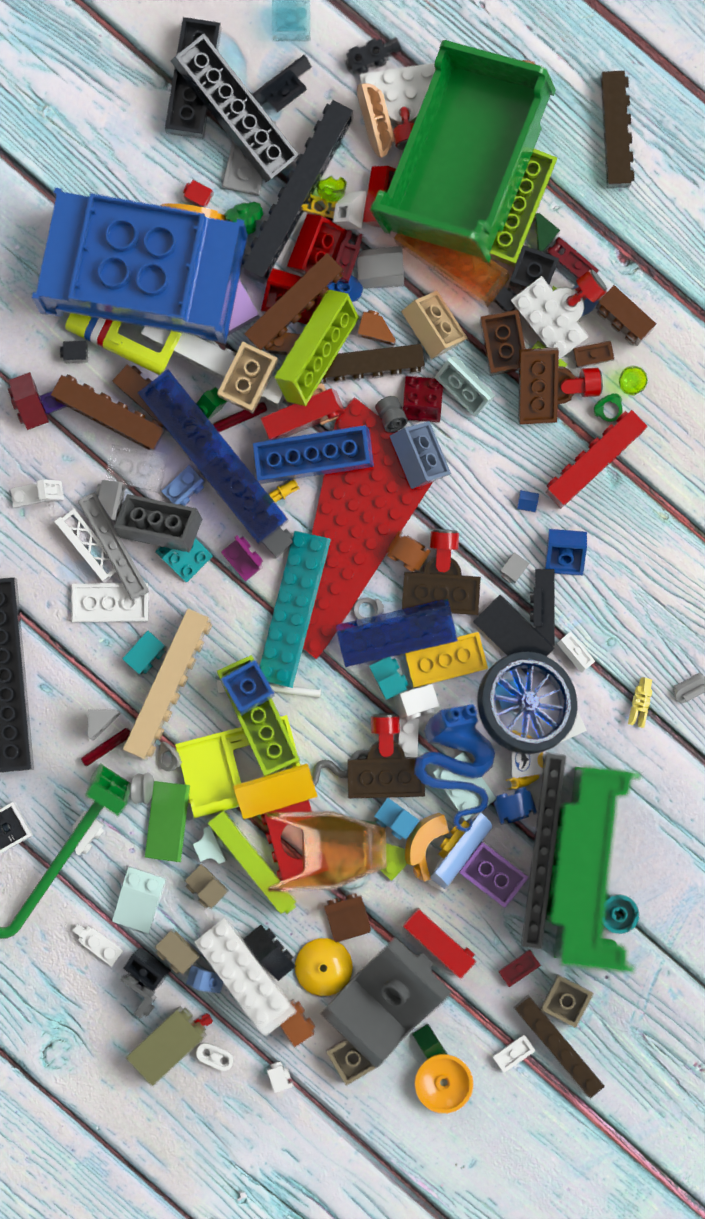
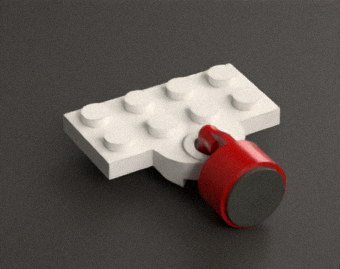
M435 63L360 74L361 84H372L383 93L390 121L399 124V126L393 129L395 147L400 150L405 149L414 126L413 121L417 118L434 75Z
M588 270L576 279L578 287L575 289L566 286L553 291L545 279L540 276L511 299L548 348L557 347L559 349V359L588 338V334L577 322L584 311V300L588 298L594 303L607 293L606 285L594 270Z

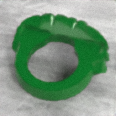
M612 393L599 400L594 406L593 412L595 416L600 417L606 422L616 421L623 411L621 396L617 393ZM609 401L618 407V414L614 418H608L604 414L603 406Z

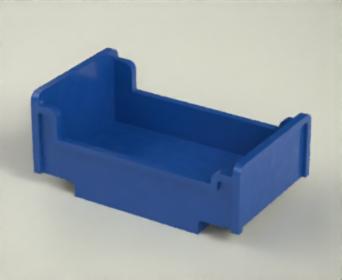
M55 187L54 194L56 200L37 291L32 293V299L40 314L63 317L64 312L196 335L205 340L226 344L242 268L241 263L247 243V231L244 220L237 219V223L208 218L205 216V213L90 193V196L63 192L62 188Z

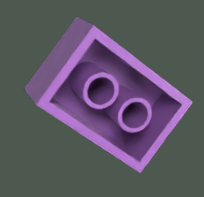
M484 842L480 843L459 871L461 875L504 908L507 907L529 878Z

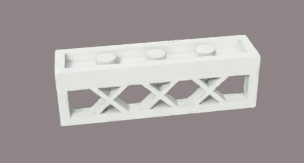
M75 509L54 521L103 582L116 573L115 569L108 574L104 571L103 561L110 560L109 558H104L105 551L100 541ZM72 515H75L78 519L77 528L69 527L65 522ZM72 530H77V536ZM80 531H87L90 534L89 543L79 540ZM92 546L101 547V558L92 556Z

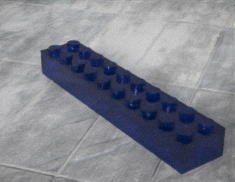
M169 369L138 392L142 400L258 545L289 522L285 514Z

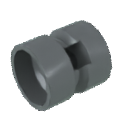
M388 396L376 404L375 409L382 419V424L387 432H395L406 426L408 419L397 397Z

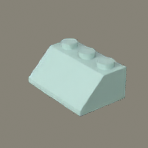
M456 356L450 357L434 377L474 417L485 409L496 396Z
M465 752L454 758L472 763ZM442 767L433 772L436 779L473 783L485 789L489 797L487 806L496 800V797L482 777L468 778L454 774ZM444 789L458 811L481 805L482 799L478 793L470 790ZM475 814L465 815L462 817L466 821Z

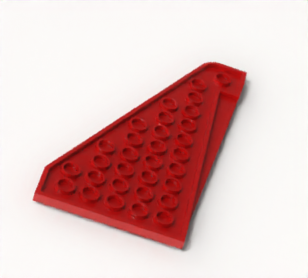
M355 397L346 407L345 413L341 414L336 420L334 430L366 425L370 431L374 467L324 474L312 535L329 538L331 541L303 649L315 659H318L329 645L387 555V548L397 532L403 530L433 484L431 482L411 489L390 439V435L398 431L387 432L382 424V419Z

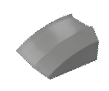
M402 246L363 250L358 255V281L364 288L404 287Z

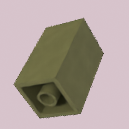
M180 1006L126 1057L151 1086H154L207 1035L205 1027L199 1021L197 1023L194 1022L191 1018L193 1016L186 1007L183 1009Z

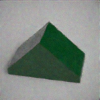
M536 213L535 224L538 251L544 252L559 235L560 229L542 214Z
M429 1023L412 1033L427 1059L440 1054H448Z

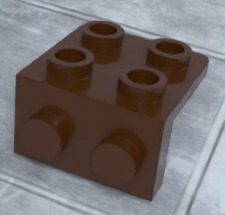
M357 893L345 896V900L339 901L338 898L328 900L327 905H324L334 941L340 942L370 933L371 927L362 895L357 896Z

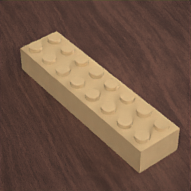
M187 609L123 750L143 759L153 756L156 750L154 746L156 739L160 740L165 730L162 729L164 722L169 721L172 715V711H170L172 704H177L181 695L178 691L181 686H185L188 680V676H186L188 669H193L197 660L194 656L197 651H201L204 645L202 639L205 634H209L212 628L210 618Z

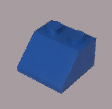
M549 529L545 569H555L556 574L583 576L587 551V532Z

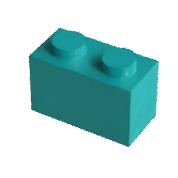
M147 631L122 659L138 674H147L153 667L151 663L155 659L159 660L166 653L164 650L166 646L150 631Z

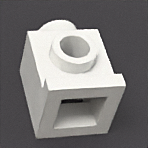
M281 1061L270 1064L271 1068L267 1072L274 1092L293 1087V1081L288 1082V1079L291 1078L288 1068H284Z

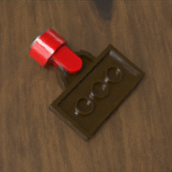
M433 529L430 534V548L437 549V555L427 562L423 573L404 572L402 610L478 615L481 576L462 575L459 564L451 557V550L459 548L458 531Z
M394 713L373 714L371 716V733L379 734V741L370 747L366 759H347L348 799L425 797V784L415 774L416 758H405L401 746L393 741V734L400 733V716Z

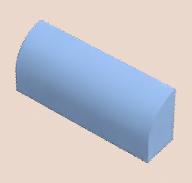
M480 813L474 818L471 829L462 835L450 853L430 876L443 889L449 886L492 829V823L486 816Z

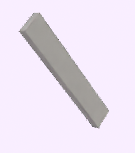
M93 492L78 500L81 509L131 600L133 601L148 593L149 590L96 493Z

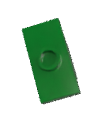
M216 387L203 393L191 410L192 414L202 425L206 424L216 413L222 410L227 403L226 400L218 397L217 393L219 390Z

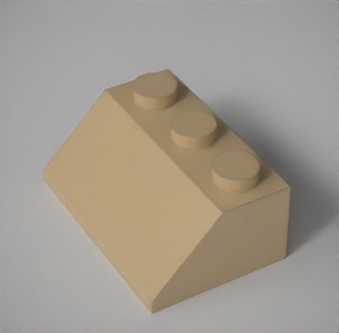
M438 291L414 300L401 311L431 359L446 353L467 339V336Z

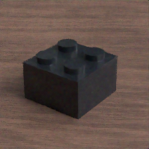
M523 245L509 285L524 290L540 276L550 285L559 258Z

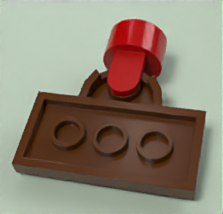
M557 347L519 349L518 422L520 425L557 422L558 404H564L572 400L571 398L574 393H581L582 397H597L602 394L603 379L599 368H583L580 370L579 376L574 377L569 369L559 366V349Z

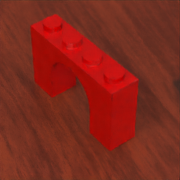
M309 800L261 814L263 825H267L269 833H266L268 843L273 844L274 851L271 852L274 863L278 862L280 870H276L277 875L284 885L329 872L324 853L297 859L289 856L281 844L282 832L289 823L313 816Z

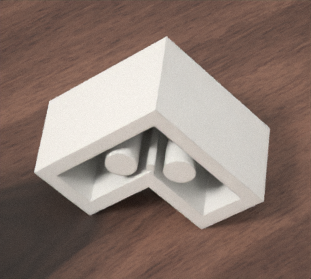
M432 684L393 697L400 719L406 718V721L420 717L421 712L424 715L435 712L434 708L439 707Z

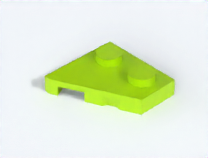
M378 840L364 853L391 881L407 865L404 848Z

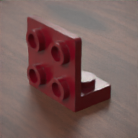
M405 377L403 411L408 420L440 423L443 385L435 378Z

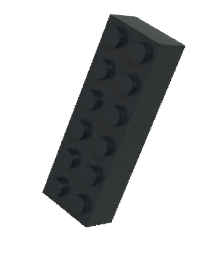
M183 17L177 54L203 34L206 35L218 51L222 29L221 23ZM174 68L165 123L166 134L204 139L208 108L178 70Z

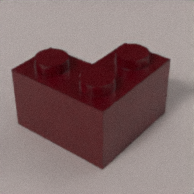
M29 372L10 379L8 392L14 410H19L17 416L20 424H25L26 429L29 430L48 423L47 414L31 373Z

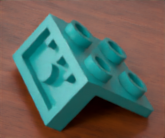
M196 538L190 553L161 546L155 551L185 582H188L213 557Z

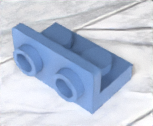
M189 465L162 490V493L173 504L185 506L189 503V497L193 493L197 495L203 490L205 481Z

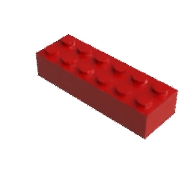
M633 410L629 413L623 412L617 418L615 426L612 424L603 431L601 439L597 437L589 444L587 452L583 450L574 459L575 463L573 465L569 463L560 473L561 477L557 478L555 476L546 486L548 489L545 493L561 509L646 430L648 426Z

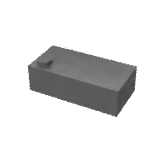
M127 494L114 528L120 538L190 553L203 519L197 508Z

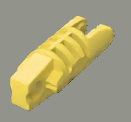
M640 678L639 685L636 686L634 692L635 695L628 719L629 725L635 724L638 712H640L637 724L640 728L645 727L650 697L652 696V679Z

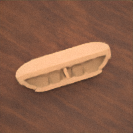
M362 83L357 86L359 105L372 149L378 157L382 158L388 154L392 142H394V134L385 99L381 90L376 86Z

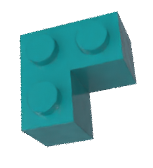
M388 656L369 666L386 701L407 691L406 686L409 684L404 674L400 676L397 671L400 667L395 658L391 659Z

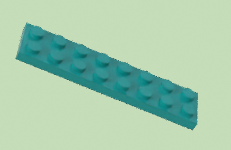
M294 531L293 543L290 546L259 666L268 682L293 688L331 541L329 538Z

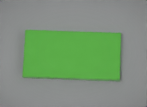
M154 781L145 858L181 862L190 785Z

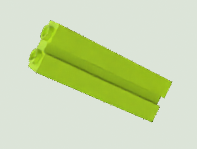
M222 811L208 822L210 827L280 914L283 912L288 914L296 908L294 903L297 900L283 882L279 880L275 872L226 811Z

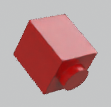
M195 180L187 183L183 190L186 201L204 208L208 206L214 195L212 189Z

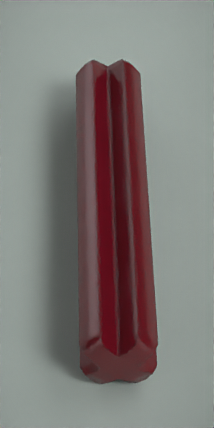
M260 402L254 413L242 410L213 424L214 429L217 433L267 412V407L264 402Z
M124 728L83 756L81 761L85 766H89L126 741L131 731L128 728Z

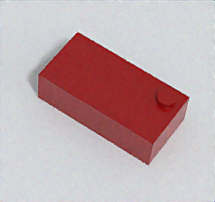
M330 388L312 396L306 406L295 403L264 416L261 420L269 439L276 440L289 437L325 420L336 418L345 413L337 391Z
M417 908L403 923V927L460 979L476 963V960L473 958L475 954L468 947L463 949L421 909Z

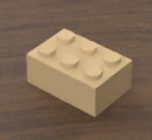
M242 341L217 393L218 397L254 413L278 363V358Z

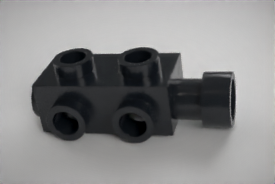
M397 37L389 39L390 42L383 44L381 39H372L365 46L360 48L355 46L349 49V52L346 53L347 60H344L348 71L352 70L354 74L358 73L360 75L369 72L368 68L376 66V68H380L386 65V61L389 60L388 54L393 52L396 54L402 51ZM378 48L379 53L374 54L372 51ZM358 56L362 57L360 61H356L355 58Z

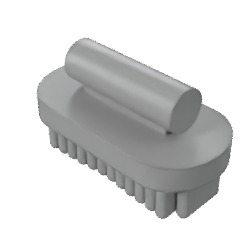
M697 673L691 678L674 685L673 691L676 700L680 703H685L705 693V676L702 673Z

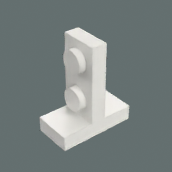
M43 479L36 481L37 483L10 489L13 508L46 501L64 500L61 481Z

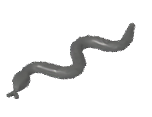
M357 750L350 759H358L360 756L367 757L368 750ZM326 759L319 761L314 766L312 774L314 786L319 782L321 769L324 767H328L339 778H348L347 770H340L334 762Z

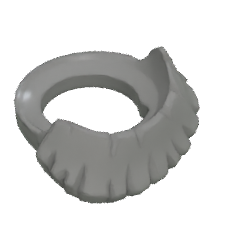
M368 597L360 599L354 607V614L359 620L358 624L364 628L374 626L384 611V605L381 604L382 601ZM367 602L373 605L375 613L371 618L362 617L359 614V607L362 603Z
M161 742L158 755L160 767L165 771H173L176 767H180L182 761L178 751L168 743ZM169 751L172 754V762L169 767H166L163 764L162 758L164 753Z

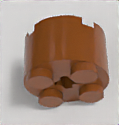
M398 531L387 548V556L394 561L401 560L404 562L403 566L412 572L420 570L431 550L426 549L425 551L423 544L408 535L402 537L403 532Z

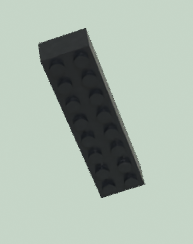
M205 34L197 38L171 60V63L265 182L271 180L298 158L299 154Z

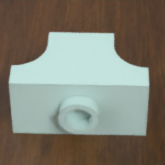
M210 826L203 828L204 835L202 839L193 844L200 861L208 858L216 860L218 864L227 861L221 849L224 847L222 840L216 837Z

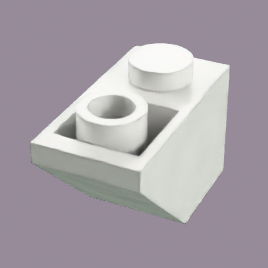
M349 192L337 202L333 222L344 229H361L367 192Z
M84 811L82 815L78 818V820L75 822V824L73 825V831L75 830V828L77 827V825L79 824V822L81 821V819L87 811ZM98 819L93 822L76 847L77 855L80 856L82 853L86 855L92 847L90 844L94 838L98 839L104 832L102 829L104 824Z

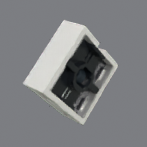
M15 802L0 809L1 854L33 836Z

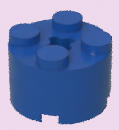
M526 787L515 790V794L510 796L507 793L496 796L497 801L494 802L501 825H504V820L512 823L528 818L530 812H533V815L537 814L531 791H527Z

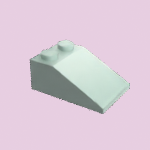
M131 866L128 867L112 922L149 934L167 878Z

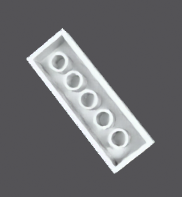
M225 918L194 942L259 1031L265 1036L296 1012L231 923Z

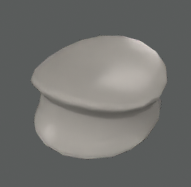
M138 773L133 777L130 789L133 803L148 804L151 800L154 778L150 773Z

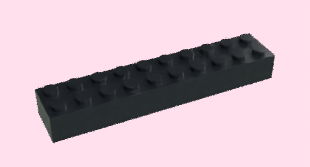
M332 100L331 104H326L322 113L324 114L323 119L317 121L313 129L315 131L313 137H309L304 147L306 149L304 154L300 153L295 164L297 166L295 171H290L286 179L288 181L286 187H282L277 197L279 199L277 204H273L268 214L270 216L268 221H263L259 229L261 231L259 237H255L250 246L252 248L250 254H246L241 264L243 265L244 274L262 284L266 283L304 212L302 205L309 203L310 196L316 190L353 121V110L335 100Z
M15 577L0 579V773L34 770L18 584Z

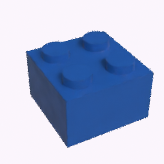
M256 660L221 679L241 715L275 697L273 689Z

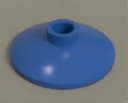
M352 275L349 283L339 281L335 284L333 282L328 287L330 290L347 293L352 302L357 301L363 292L361 283Z

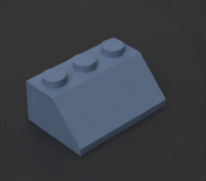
M430 421L403 428L390 435L411 489L426 485L451 474Z

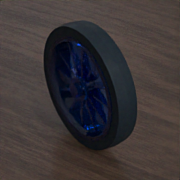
M519 652L508 655L491 666L479 685L477 708L480 720L491 738L512 752L535 754L555 747L569 734L577 716V695L570 677L558 663L542 654ZM518 668L528 669L526 690L518 674ZM533 670L544 675L535 690L531 692ZM508 671H511L519 692L502 678ZM548 679L554 686L555 691L538 697L537 692ZM498 683L516 698L495 695ZM557 693L560 706L540 703V699ZM495 700L516 703V705L497 713ZM539 708L559 711L557 722ZM513 710L517 715L509 726L506 727L499 718V715ZM522 713H524L522 736H519L510 730ZM536 714L552 727L551 731L546 735L543 733ZM529 716L538 738H527Z

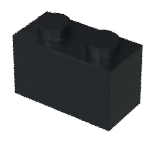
M141 947L131 955L123 967L124 970L153 992L162 985L171 971Z

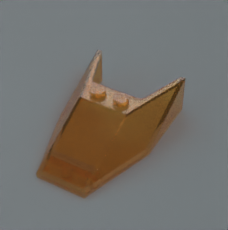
M335 811L266 813V817L300 828L302 830L303 871L298 875L268 887V891L290 892L337 889L386 868V833L383 827Z

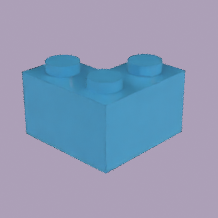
M389 798L386 799L374 816L377 818L376 823L383 828L386 826L390 827L393 830L391 834L399 840L402 837L407 839L420 821Z

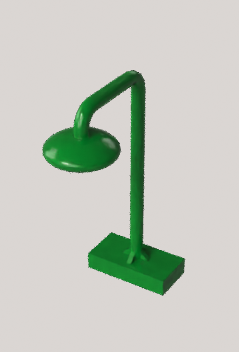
M99 764L91 776L85 794L94 802L12 922L7 927H0V939L12 937L22 928L102 809L106 808L119 816L129 798L131 789L129 781L103 764Z

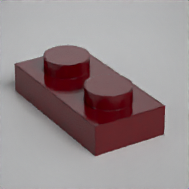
M529 949L498 972L510 988L541 965Z

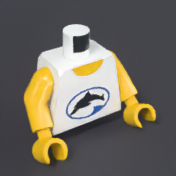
M507 730V732H511L513 736L519 739L538 741L528 734ZM511 751V778L506 779V781H511L512 786L507 789L513 790L528 786L538 780L540 774H543L545 754L543 752L520 754Z

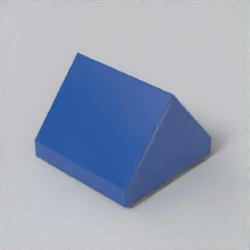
M520 490L517 509L536 513L539 493Z

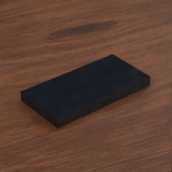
M501 594L473 621L507 656L519 652H534L548 656L555 649ZM526 665L518 666L527 676L535 669V667Z

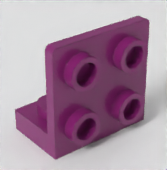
M236 535L234 537L235 541L221 551V553L246 582L263 568L261 564L263 560L256 551L252 553L249 550L251 546L243 536L239 538Z

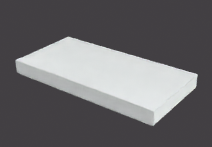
M123 583L71 584L72 622H149V593L132 601Z

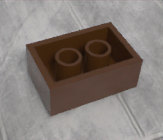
M615 285L598 301L596 306L597 314L604 320L607 318L612 323L611 327L615 331H621L626 335L625 339L631 345L635 344L638 346L657 324Z
M514 310L481 316L480 325L490 376L519 371V349H526L519 311Z

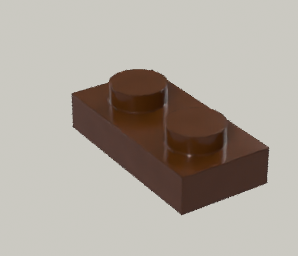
M611 341L573 348L577 368L615 360Z

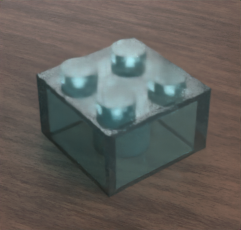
M272 0L273 41H311L310 0Z

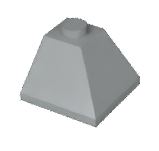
M102 480L101 484L97 486L96 495L99 496L98 499L111 520L116 523L122 508L126 486L123 482Z

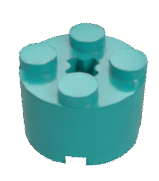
M621 894L607 897L603 926L616 934L627 933L634 929L639 920V910L636 903L631 898ZM622 909L623 917L616 919L614 912Z

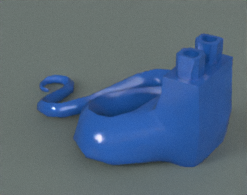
M474 704L440 710L429 719L424 730L428 743H437L453 749L466 751L473 755L474 762L460 761L442 753L426 752L416 758L415 774L423 784L433 788L470 790L480 795L482 799L480 806L459 811L454 816V825L458 830L464 832L471 829L472 820H470V826L464 828L459 824V818L465 815L481 813L487 808L489 797L486 790L473 783L435 779L426 773L425 767L429 764H435L454 774L468 778H481L493 767L495 751L491 742L475 728L478 719Z

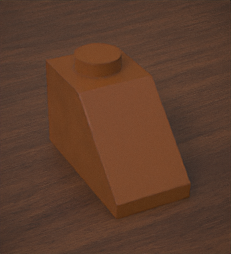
M363 311L358 337L395 346L396 339L383 317L379 316V313L376 311Z

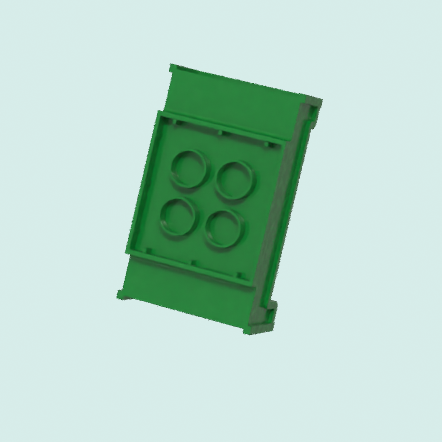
M442 40L435 59L434 75L388 192L380 190L377 193L370 211L384 233L390 234L392 231L480 257L483 262L489 264L491 260L489 253L497 232H502L540 135L542 116L550 95L554 96L556 89L548 70L540 65Z
M589 766L575 767L571 803H560L545 919L557 924L553 958H559L561 965L634 973L635 966L626 960V948L622 945H617L613 939L602 938L617 798L618 796L623 797L629 794L631 780H640V772Z

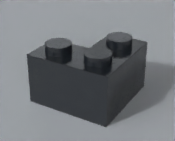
M259 925L243 940L259 962L279 981L296 967L292 961L294 957L287 949L283 950L285 947L278 939L274 940L276 935L270 928L266 930L262 925Z

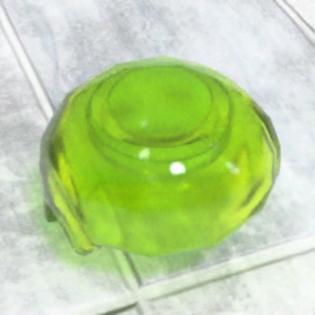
M329 176L327 179H322L317 183V194L323 200L337 202L344 196L347 182L343 177L336 180Z
M635 365L624 368L618 378L620 389L625 394L632 396L642 392L648 382L647 373L641 367Z

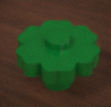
M244 202L228 209L224 215L226 221L237 223V219L244 220L247 235L256 231V220H260L264 213L260 203L251 202L248 204Z

